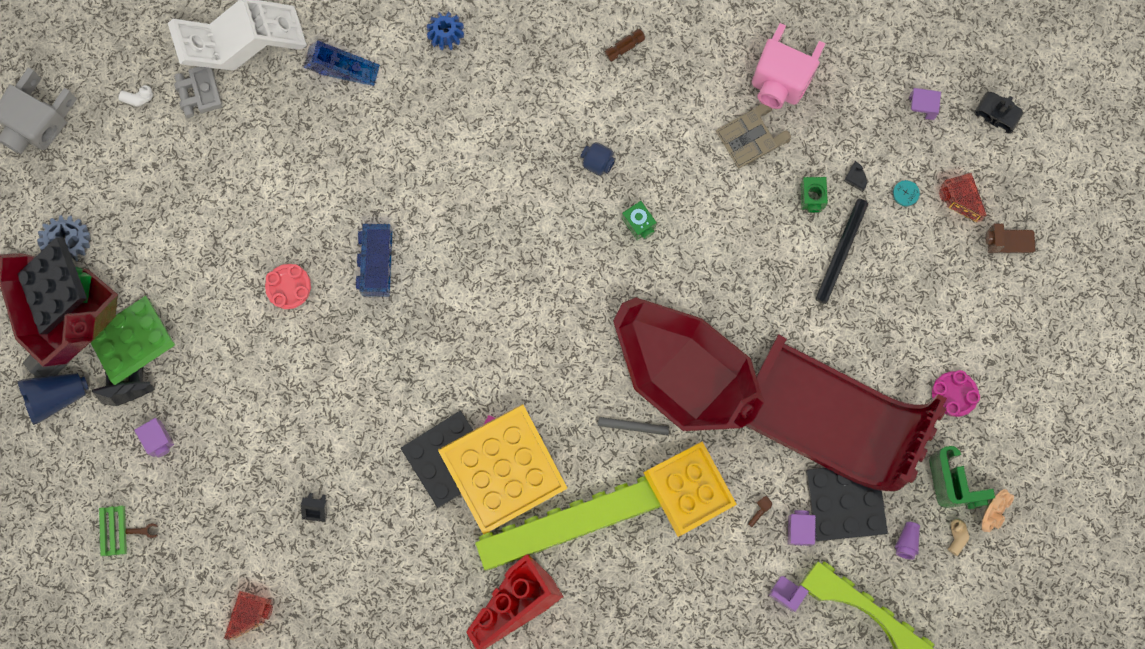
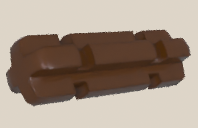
M637 29L632 32V35H628L615 43L614 47L611 46L606 49L605 55L607 59L614 61L618 58L619 54L623 55L635 47L636 43L640 44L645 40L643 31Z

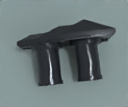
M143 366L129 376L128 383L119 382L116 385L110 381L105 372L106 386L93 389L92 393L104 405L119 406L154 391L155 387L151 382H143Z

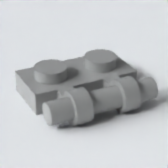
M195 67L188 69L190 78L184 79L183 73L174 75L176 80L174 86L176 92H179L181 99L179 102L180 108L184 111L186 118L194 116L192 108L198 106L200 113L223 107L212 68ZM189 88H193L194 97L189 98Z

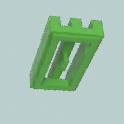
M125 506L99 508L101 556L127 554ZM115 512H118L120 550H116ZM106 513H109L110 551L107 549Z

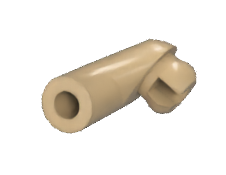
M954 519L951 522L954 540L947 550L958 556L969 541V533L964 521Z

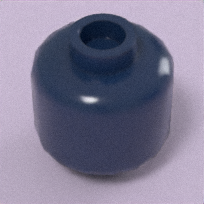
M599 142L593 143L590 147L586 145L580 156L583 158V167L598 176H602L604 173L608 174L616 161V158L613 157V150Z

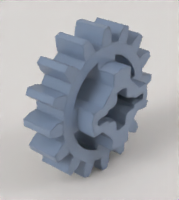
M60 215L58 221L51 218V224L44 223L42 225L44 231H38L39 239H37L41 251L56 237L64 238V235L70 255L75 261H78V254L86 255L84 248H90L89 240H91L87 226L82 225L80 219L73 222L72 216L64 220L63 216Z

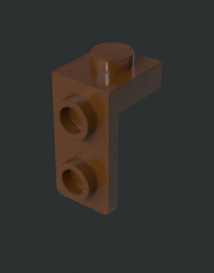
M994 223L986 232L985 241L988 245V253H1034L1036 251L1034 230H1004V223Z

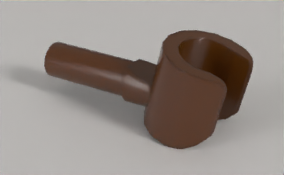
M767 496L756 502L760 510L749 521L748 525L750 527H753L759 518L772 507V502Z
M152 523L145 528H126L125 533L146 535L154 539L158 535H149L148 531L151 527L159 526Z

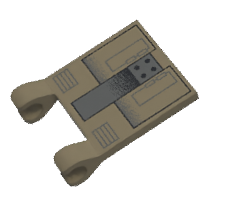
M760 104L755 109L716 130L738 169L791 140V135L787 130L775 138L772 137L761 119L762 116L772 111V108L767 105Z

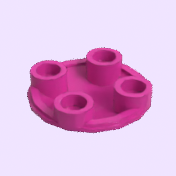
M962 370L942 374L936 379L932 387V398L937 394L947 398L944 407L947 408L945 414L949 416L961 417L969 414L975 409L980 400L976 383Z

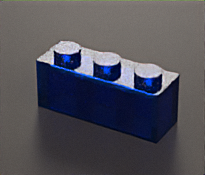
M362 224V231L358 232V244L361 245V253L357 254V267H360V276H356V290H359L362 296L390 297L393 229L390 224Z

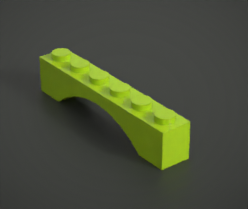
M824 561L822 563H814L798 585L809 591L808 594L817 601L842 602L856 607L869 615L888 636L893 649H934L935 644L924 636L919 638L913 633L915 629L904 621L899 623L893 618L895 614L884 606L879 608L873 603L875 599L864 591L862 593L858 592L853 588L855 584L844 576L842 578L838 577L833 573L835 569Z

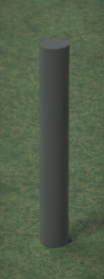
M599 417L598 426L667 436L669 434V426L605 417Z

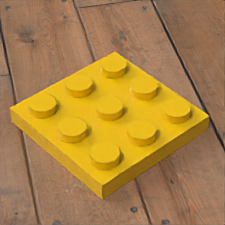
M703 441L643 472L677 537L737 505Z

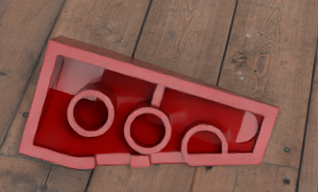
M526 554L508 569L504 575L505 579L499 588H495L492 593L493 597L487 606L481 609L466 631L476 649L488 648L548 610L564 597L553 578L529 554Z

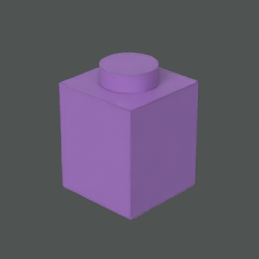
M157 418L134 430L145 451L152 457L157 456L159 458L170 452L169 448L174 445L164 425Z
M795 510L794 514L788 516V545H815V515H809V511Z

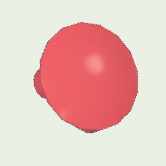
M296 264L280 265L266 275V295L276 307L294 309L302 305L309 297L311 290L310 278L307 272Z

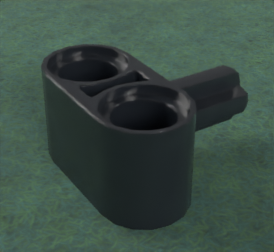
M986 92L974 113L977 117L985 118L984 121L996 128L999 126L1006 130L1005 133L1011 134L1024 112L1012 101L1013 97L1005 98L994 92Z

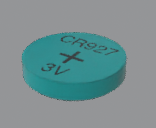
M909 180L900 181L893 189L895 202L904 207L914 205L920 196L918 186Z

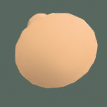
M1007 489L1001 490L995 495V499L988 503L989 505H987L982 519L983 532H991L994 527L1000 529L1004 523L1005 516L1002 514L1006 508L1010 507L1014 500V495L1010 494Z

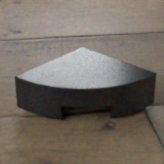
M855 161L844 182L864 192L867 186L866 175L863 167Z

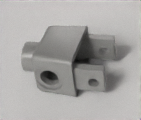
M29 67L15 87L9 84L0 99V125L4 128L0 133V143L20 155L29 143L40 150H46L67 124L64 117L77 100L66 88L61 91L52 106L30 96L41 78Z

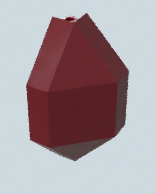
M24 253L0 254V288L15 340L42 367L67 364L116 317L118 294L90 270L82 268L83 272L92 276L88 303H82L71 314H65V319L49 334H39L17 275L36 256Z
M637 297L621 304L613 323L636 392L682 431L740 429L755 420L764 405V400L752 360L749 356L702 318Z

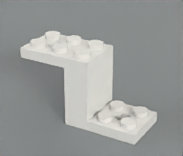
M238 0L210 24L172 19L168 22L178 60L182 65L233 71L267 45L299 50L307 46L295 7L274 2Z

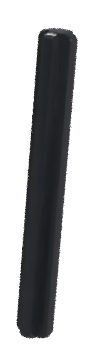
M857 199L817 293L816 301L826 304L869 205L863 199Z

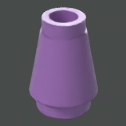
M906 522L895 545L897 556L913 560L919 554V524Z

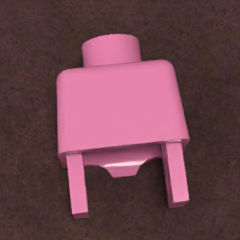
M781 23L773 38L767 40L752 79L753 87L760 90L757 95L759 101L773 109L782 108L785 101L793 105L799 103L820 64L818 59L825 46V43L819 41L811 57L780 43L786 25Z

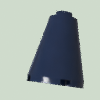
M78 373L28 378L17 381L33 425L41 423L86 396L85 390L89 389L85 376L79 377Z

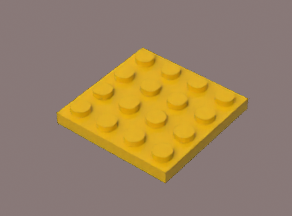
M523 404L438 449L483 535L568 489Z

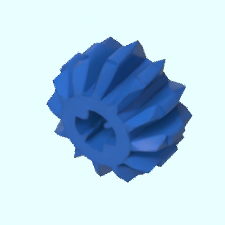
M448 11L446 16H443L439 12V18L431 16V24L426 26L427 31H429L427 38L432 40L431 43L434 47L439 45L442 51L445 45H448V48L452 50V43L460 45L459 38H464V32L462 31L464 25L462 22H459L457 15L451 17V13Z

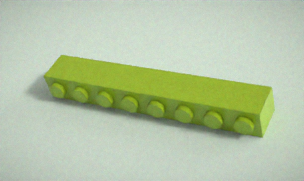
M643 476L636 479L637 484L628 486V483H624L614 487L615 492L606 494L605 491L592 495L593 500L585 503L583 499L574 501L569 504L570 508L561 511L560 507L548 511V516L538 519V516H534L524 520L525 524L516 527L515 524L506 526L501 529L502 533L493 536V533L490 532L479 536L480 541L475 542L484 570L488 571L521 559L526 554H535L660 508L661 505L646 477Z

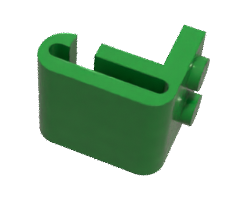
M946 446L930 456L929 464L937 502L941 507L953 508L967 505L968 510L977 509L989 505L988 501L995 499L994 489L969 492L964 466L955 467L950 470L948 461L961 455L958 448Z

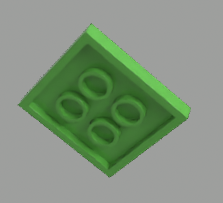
M144 296L118 313L91 342V345L110 381L116 385L174 347L175 343L147 296Z

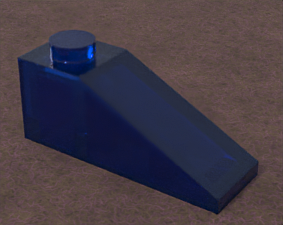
M317 40L309 46L303 68L324 76L374 86L380 65Z

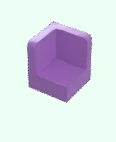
M914 88L909 96V100H912L911 110L926 113L925 119L935 120L939 114L941 92Z
M781 576L769 593V596L790 611L795 612L809 591Z

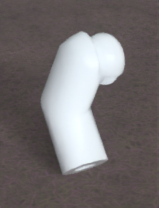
M143 85L136 94L122 90L119 94V101L139 107L152 99V89L147 85Z

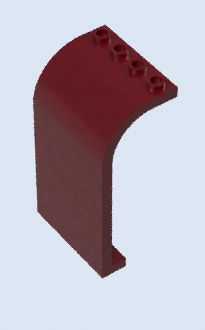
M778 334L756 376L764 405L755 420L746 425V427L860 485L881 491H898L907 483L912 484L918 474V470L915 469L918 461L922 462L927 454L926 443L927 441L931 442L937 432V428L934 427L936 421H940L947 408L944 407L947 398L937 394L932 401L922 405L895 400L784 344L787 338Z

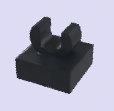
M309 493L307 498L303 497L301 502L302 519L326 522L328 514L326 495L322 494L321 500L313 499V493Z

